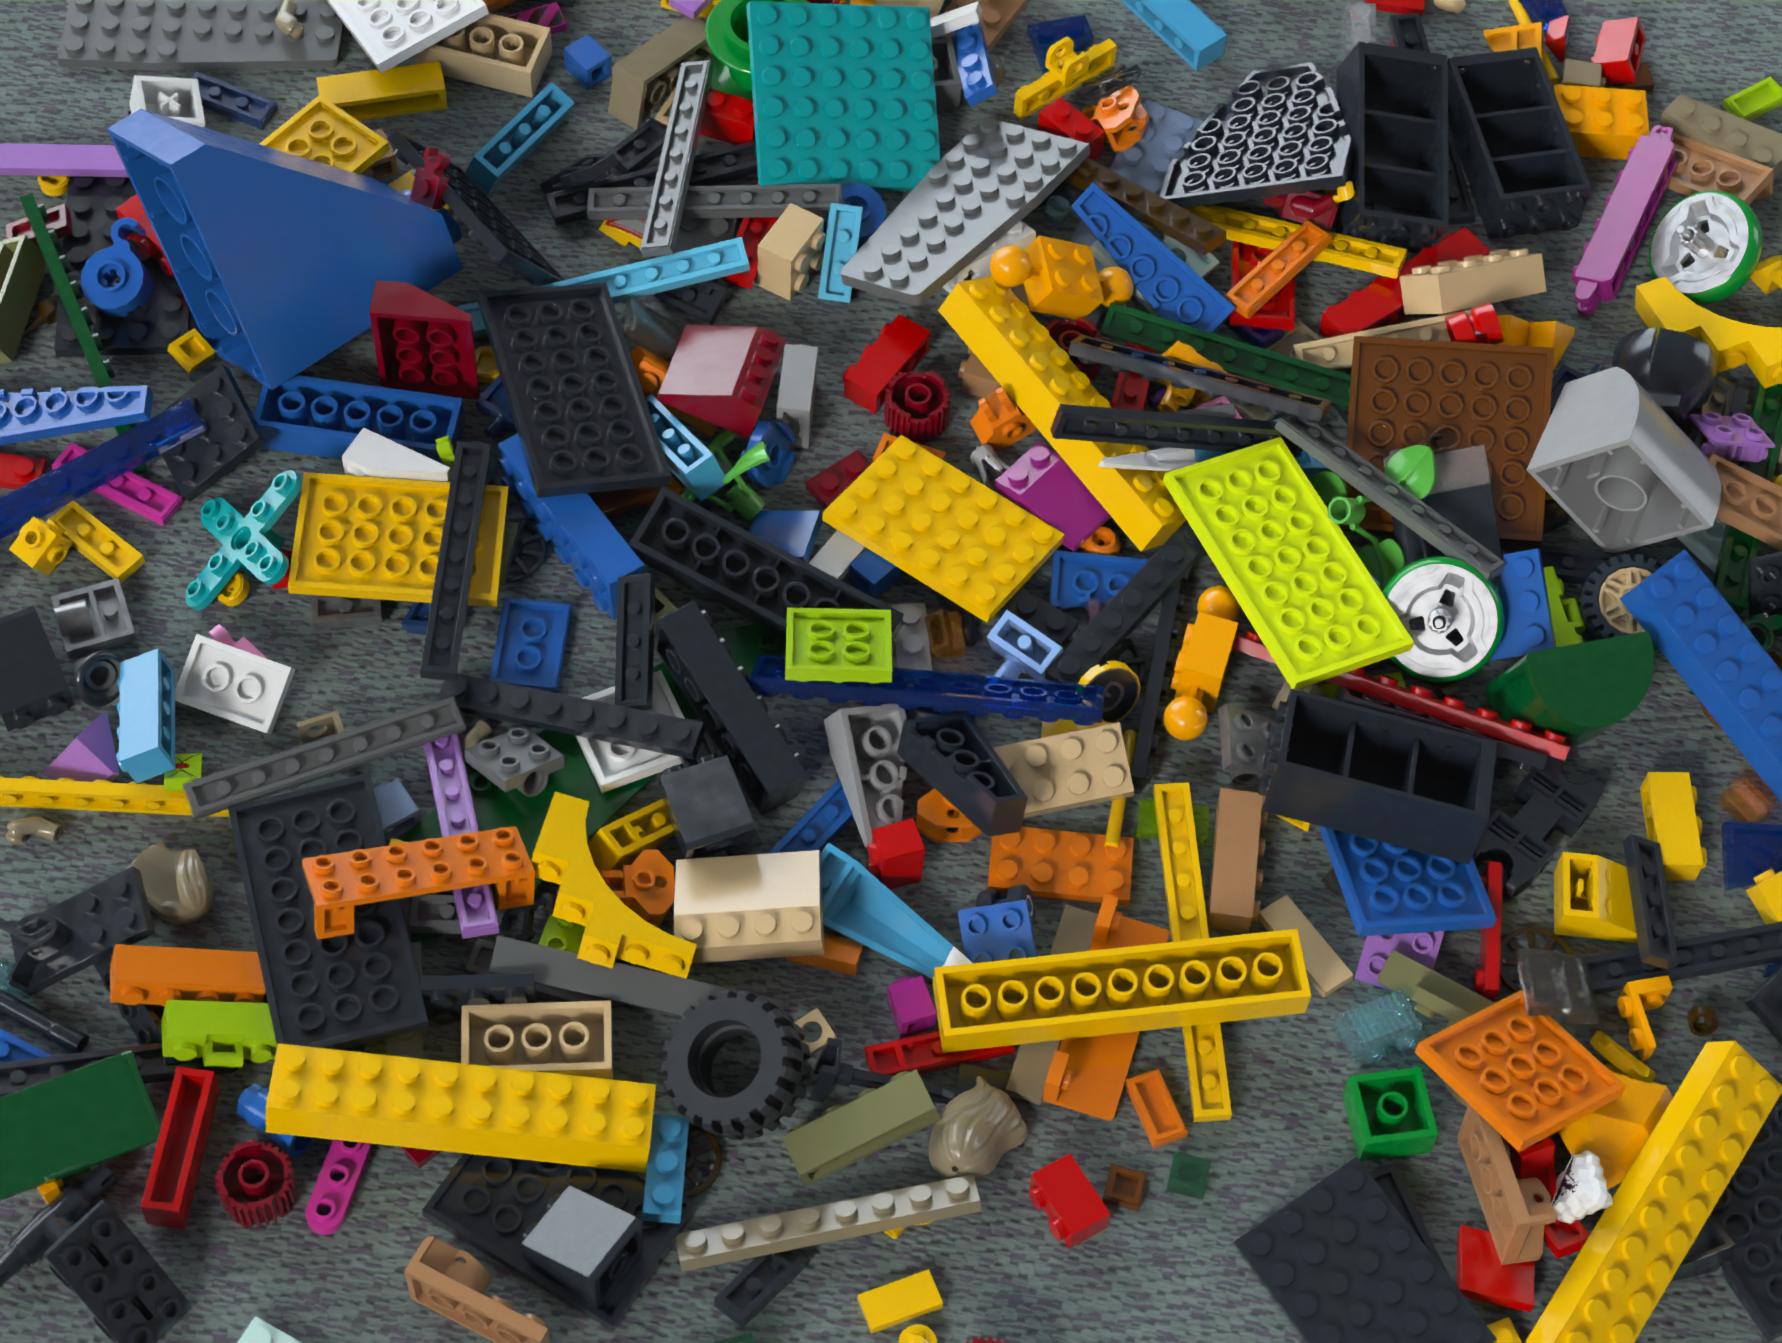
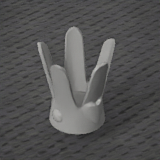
M988 444L980 447L976 446V450L970 456V461L978 469L983 484L990 489L991 485L986 470L997 479L1003 474L1001 471L1003 467L1006 470L1009 468L1007 464L997 457L993 447Z

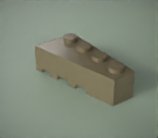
M1681 94L1663 111L1658 125L1671 127L1673 132L1772 168L1773 181L1782 173L1781 133Z

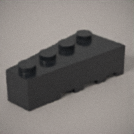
M968 712L904 720L897 754L987 837L1020 832L1028 797Z

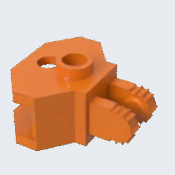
M1126 86L1112 93L1107 98L1100 99L1097 106H1088L1082 111L1083 115L1105 131L1103 143L1108 142L1115 152L1126 151L1141 140L1150 119L1148 113L1140 104V95L1133 86ZM1137 126V128L1130 130L1131 127Z
M1002 386L996 389V393L991 394L987 399L983 397L978 400L979 410L970 420V424L982 445H991L994 451L1013 445L1033 433L1036 429V426Z
M935 788L917 801V829L935 843L971 842L983 833ZM946 828H958L955 833H949Z
M644 849L631 865H624L622 870L599 871L608 887H617V890L612 891L622 903L648 923L658 928L668 916L675 896L674 867L659 850Z

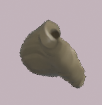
M159 841L142 851L132 861L130 866L126 868L128 869L133 866L141 871L149 908L166 922L172 924L195 923L209 912L214 903V882L195 849L172 851L165 847L164 841Z
M981 1076L976 1077L977 1083L974 1088L959 1094L939 1113L941 1120L933 1125L929 1140V1161L932 1169L946 1179L973 1174L977 1183L991 1173L1003 1154L1021 1145L1027 1138V1126L1010 1096L1002 1090L991 1086Z

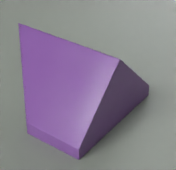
M100 714L47 767L42 775L56 780L59 778H70L75 781L93 782L94 780L103 779L112 782L120 773L108 715Z

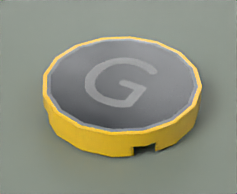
M1115 660L1107 661L1109 664L1103 666L1098 664L1081 677L1075 688L1074 697L1076 699V711L1082 718L1099 717L1113 724L1122 720L1134 708L1139 699L1141 687L1138 676L1125 663Z

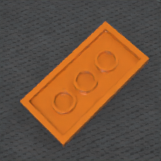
M1021 827L1020 832L992 836L987 890L994 889L999 893L1007 894L1010 887L1024 884L1030 888L1033 897L1102 903L1106 893L1119 897L1117 905L1129 906L1134 838L1120 837L1118 847L1109 845L1104 847L1106 835Z

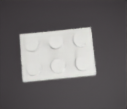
M196 634L175 689V701L271 735L295 669Z

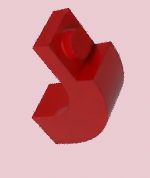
M1548 1136L1518 1152L1507 1141L1510 1148V1162L1516 1179L1538 1178L1550 1194L1552 1203L1557 1191V1179L1554 1170V1142ZM1534 1195L1537 1203L1543 1202L1542 1197ZM1559 1220L1551 1224H1544L1543 1241L1556 1259L1580 1251L1590 1236L1579 1220H1575L1571 1224Z

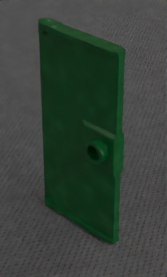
M131 1049L0 1097V1201L158 1141L161 1125L138 1071L135 1054Z

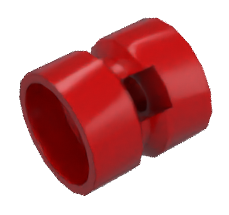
M1490 302L1471 308V312L1468 315L1465 312H1459L1445 317V324L1451 342L1498 344L1503 342L1502 329L1497 314Z

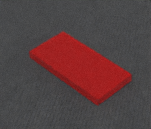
M1231 241L1230 290L1274 250ZM1295 277L1249 319L1234 311L1230 316V325L1294 331Z

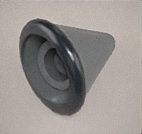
M101 650L89 656L76 659L72 663L76 693L85 704L92 707H102L118 698L120 691L117 679L120 678V662L124 661L123 658L113 651Z

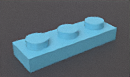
M830 203L817 299L850 303L852 287L842 283L840 270L857 252L863 207Z

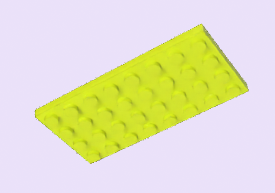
M1281 437L1165 473L1163 483L1291 689L1297 690L1412 649L1414 645L1413 639L1338 524L1329 518L1327 507Z

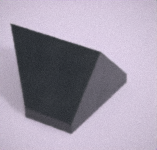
M1711 1213L1671 1281L1717 1272L1736 1245Z

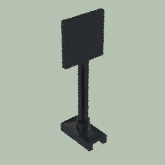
M828 1037L814 1066L813 1074L819 1075L810 1092L809 1101L824 1103L832 1084L849 1087L851 1084L878 1089L890 1083V1079L894 1076L856 1069L851 1064L840 1062L843 1040ZM960 1063L956 1089L924 1083L932 1102L947 1105L959 1094L974 1088L977 1083V1076H981L991 1086L1005 1092L1011 1074ZM1010 1096L1026 1124L1029 1102ZM1023 1142L1021 1145L1017 1146V1147H1023V1146H1024V1142Z

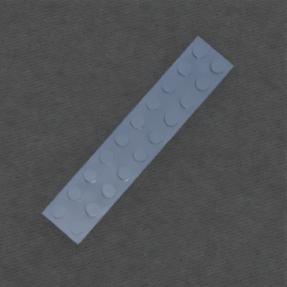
M1146 100L1143 108L1148 113L1150 119L1142 139L1126 151H1119L1110 170L1160 196L1169 164L1173 159H1179L1180 161L1185 155L1183 151L1184 145L1197 139L1196 130L1203 123V120ZM1082 220L1070 242L1092 246L1097 241ZM1093 256L1097 273H1099L1105 267ZM1100 304L1085 318V321L1091 320V324L1098 326L1107 307ZM1031 312V314L1039 322V324L1043 325L1044 327L1045 324H1049L1050 320H1058V322L1060 323L1061 319H1064L1065 321H1068L1069 319L1039 312Z

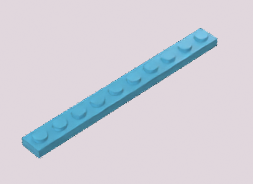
M742 237L677 252L674 255L661 256L534 288L606 282L613 304L749 271L750 266ZM478 302L456 307L471 315L474 338L488 335Z

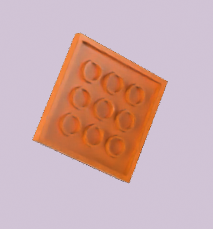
M1522 990L1418 1042L1415 1053L1518 1152L1621 1097L1626 1088V1085Z

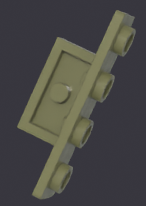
M1397 951L1390 952L1377 977V982L1416 1002L1414 1010L1431 1019L1434 1018L1436 1013L1448 1019L1447 1027L1495 1004L1491 1000Z

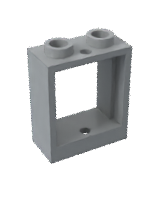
M785 344L776 421L785 423L791 428L795 442L789 441L790 447L809 449L817 386L818 347L804 344Z

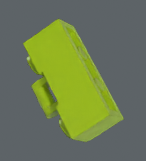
M1553 566L1544 567L1556 647L1583 643L1582 637L1577 634L1585 631L1586 627L1576 599L1561 600L1564 597L1562 580L1560 578L1557 579Z
M166 1001L161 1020L163 1057H174L180 1061H189L203 1056L204 1067H243L244 1059H250L255 1063L267 1062L270 1059L275 1060L277 1044L268 1003Z

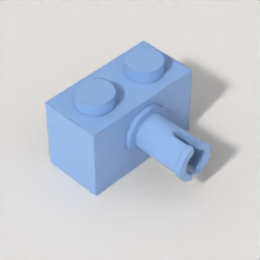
M1006 610L987 635L991 649L1005 659V662L987 684L995 691L998 689V693L1002 696H1006L1008 690L1020 674L1027 673L1046 686L1049 681L1045 679V671L1060 656L1063 648Z

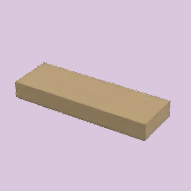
M1288 895L1283 896L1260 911L1259 920L1269 932L1298 929L1308 980L1323 998L1352 980L1354 974Z

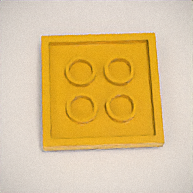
M318 95L260 143L263 146L359 175L390 150L387 140L321 95Z

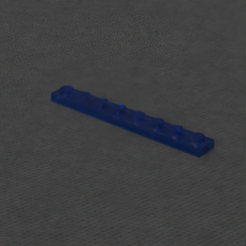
M190 399L184 400L150 418V421H145L1 497L0 539L21 529L33 516L41 518L204 432L206 428Z

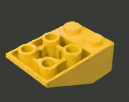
M1562 852L1554 869V934L1638 943L1627 867L1599 855Z

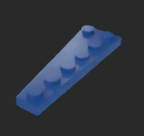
M1092 183L1072 204L1074 212L1115 263L1130 274L1136 289L1159 317L1215 333L1236 310L1228 300L1096 184Z
M148 385L107 386L103 388L81 387L78 391L51 388L50 392H36L34 388L22 389L21 393H8L5 389H0V446L150 421L153 392Z

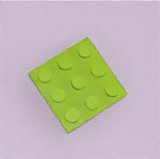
M787 608L785 680L798 682L832 681L835 683L868 682L872 684L892 682L891 610Z

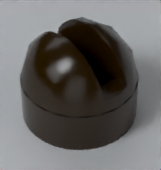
M1695 1005L1688 1011L1687 1023L1693 1034L1707 1036L1717 1029L1719 1024L1715 1011L1708 1005ZM1703 1016L1704 1023H1698V1017Z

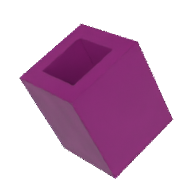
M923 976L915 978L902 977L888 985L886 1001L900 1039L935 1029L937 1013Z

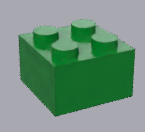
M1421 1067L1348 1077L1342 1092V1098L1356 1155L1360 1162L1431 1153L1439 1134Z

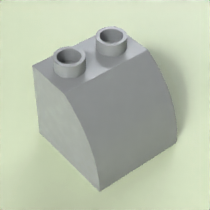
M1616 366L1565 383L1527 468V471L1604 552L1619 553L1713 527L1721 499L1720 477L1711 461L1628 372Z

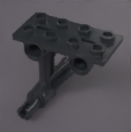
M100 1163L77 1186L73 1184L66 1187L46 1207L39 1209L34 1214L32 1220L10 1239L8 1243L10 1248L0 1256V1289L25 1264L28 1266L34 1265L41 1257L45 1256L50 1263L48 1267L53 1274L80 1298L95 1316L93 1320L96 1325L114 1343H156L190 1311L192 1305L109 1203L101 1200L95 1206L92 1202L113 1183L118 1181L117 1177L112 1175L113 1172L106 1165Z

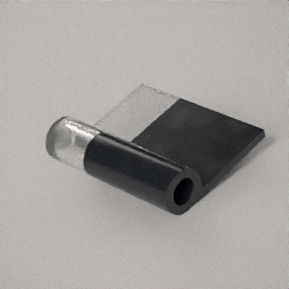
M1485 445L1434 454L1436 467L1435 485L1430 494L1421 501L1503 560ZM1402 449L1389 452V456L1383 460L1384 469L1391 457ZM1392 516L1395 541L1404 552L1406 566L1420 559L1446 556Z

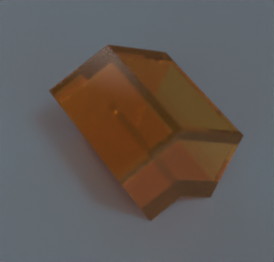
M941 608L926 616L925 622L932 654L942 660L964 657L966 646L959 612H947Z
M1746 776L1736 779L1729 788L1722 792L1718 803L1747 832H1750L1762 823L1777 807Z

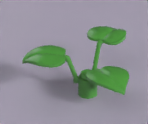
M724 430L710 442L707 449L713 455L717 453L721 461L731 468L722 482L726 485L734 479L736 483L726 493V496L729 498L728 502L713 495H709L705 499L724 507L729 513L735 509L746 521H749L761 511L766 502L747 483L745 484L740 474L759 464L770 461V457L766 450V444L761 441L750 448L733 467L724 454V447L737 434ZM689 489L680 495L691 502L697 498Z
M1424 445L1404 448L1391 457L1386 465L1384 474L1422 500L1430 494L1435 485L1436 467L1434 452L1431 447ZM1326 471L1311 476L1308 479L1327 507L1328 516L1331 521L1337 524L1349 525L1350 530L1358 532L1372 543V545L1362 547L1357 555L1368 572L1380 582L1379 589L1383 592L1391 578L1406 566L1405 555L1401 546L1393 539H1386L1379 543L1375 536L1359 526V523L1366 514L1364 503L1372 501L1367 496L1347 497L1346 484L1336 473Z

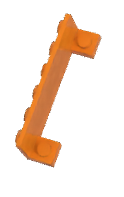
M515 826L441 838H429L421 841L391 844L369 849H357L330 855H319L302 860V867L314 900V930L317 939L354 934L355 905L495 883V903L498 910L534 905L535 870L519 831Z
M1105 893L1095 923L1089 951L1167 943L1170 934L1168 929L1122 916V912L1116 911L1119 897ZM1140 1031L1060 1040L1058 1050H1055L1045 1081L1042 1101L1107 1121H1113Z

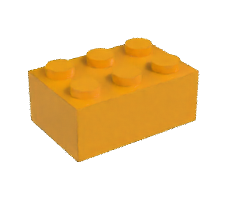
M1554 84L1553 91L1579 157L1627 160L1630 148L1635 147L1640 135H1649L1646 91Z

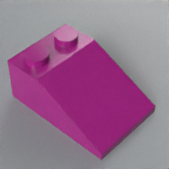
M1039 441L995 480L998 494L1064 533L1062 545L1072 551L1077 550L1111 518L1110 514L1057 451Z

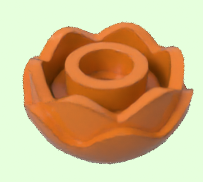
M1101 526L1079 549L1081 553L1119 556L1121 541L1112 529Z

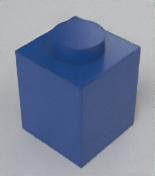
M589 34L577 41L571 42L564 48L565 69L587 90L612 76L611 55Z
M869 549L849 566V583L875 599L879 598L901 578L900 568Z

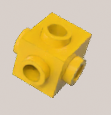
M33 516L21 528L19 536L9 550L31 568L49 575L57 564L65 559L68 549L73 542L63 534L66 529L55 520L48 518L45 522Z

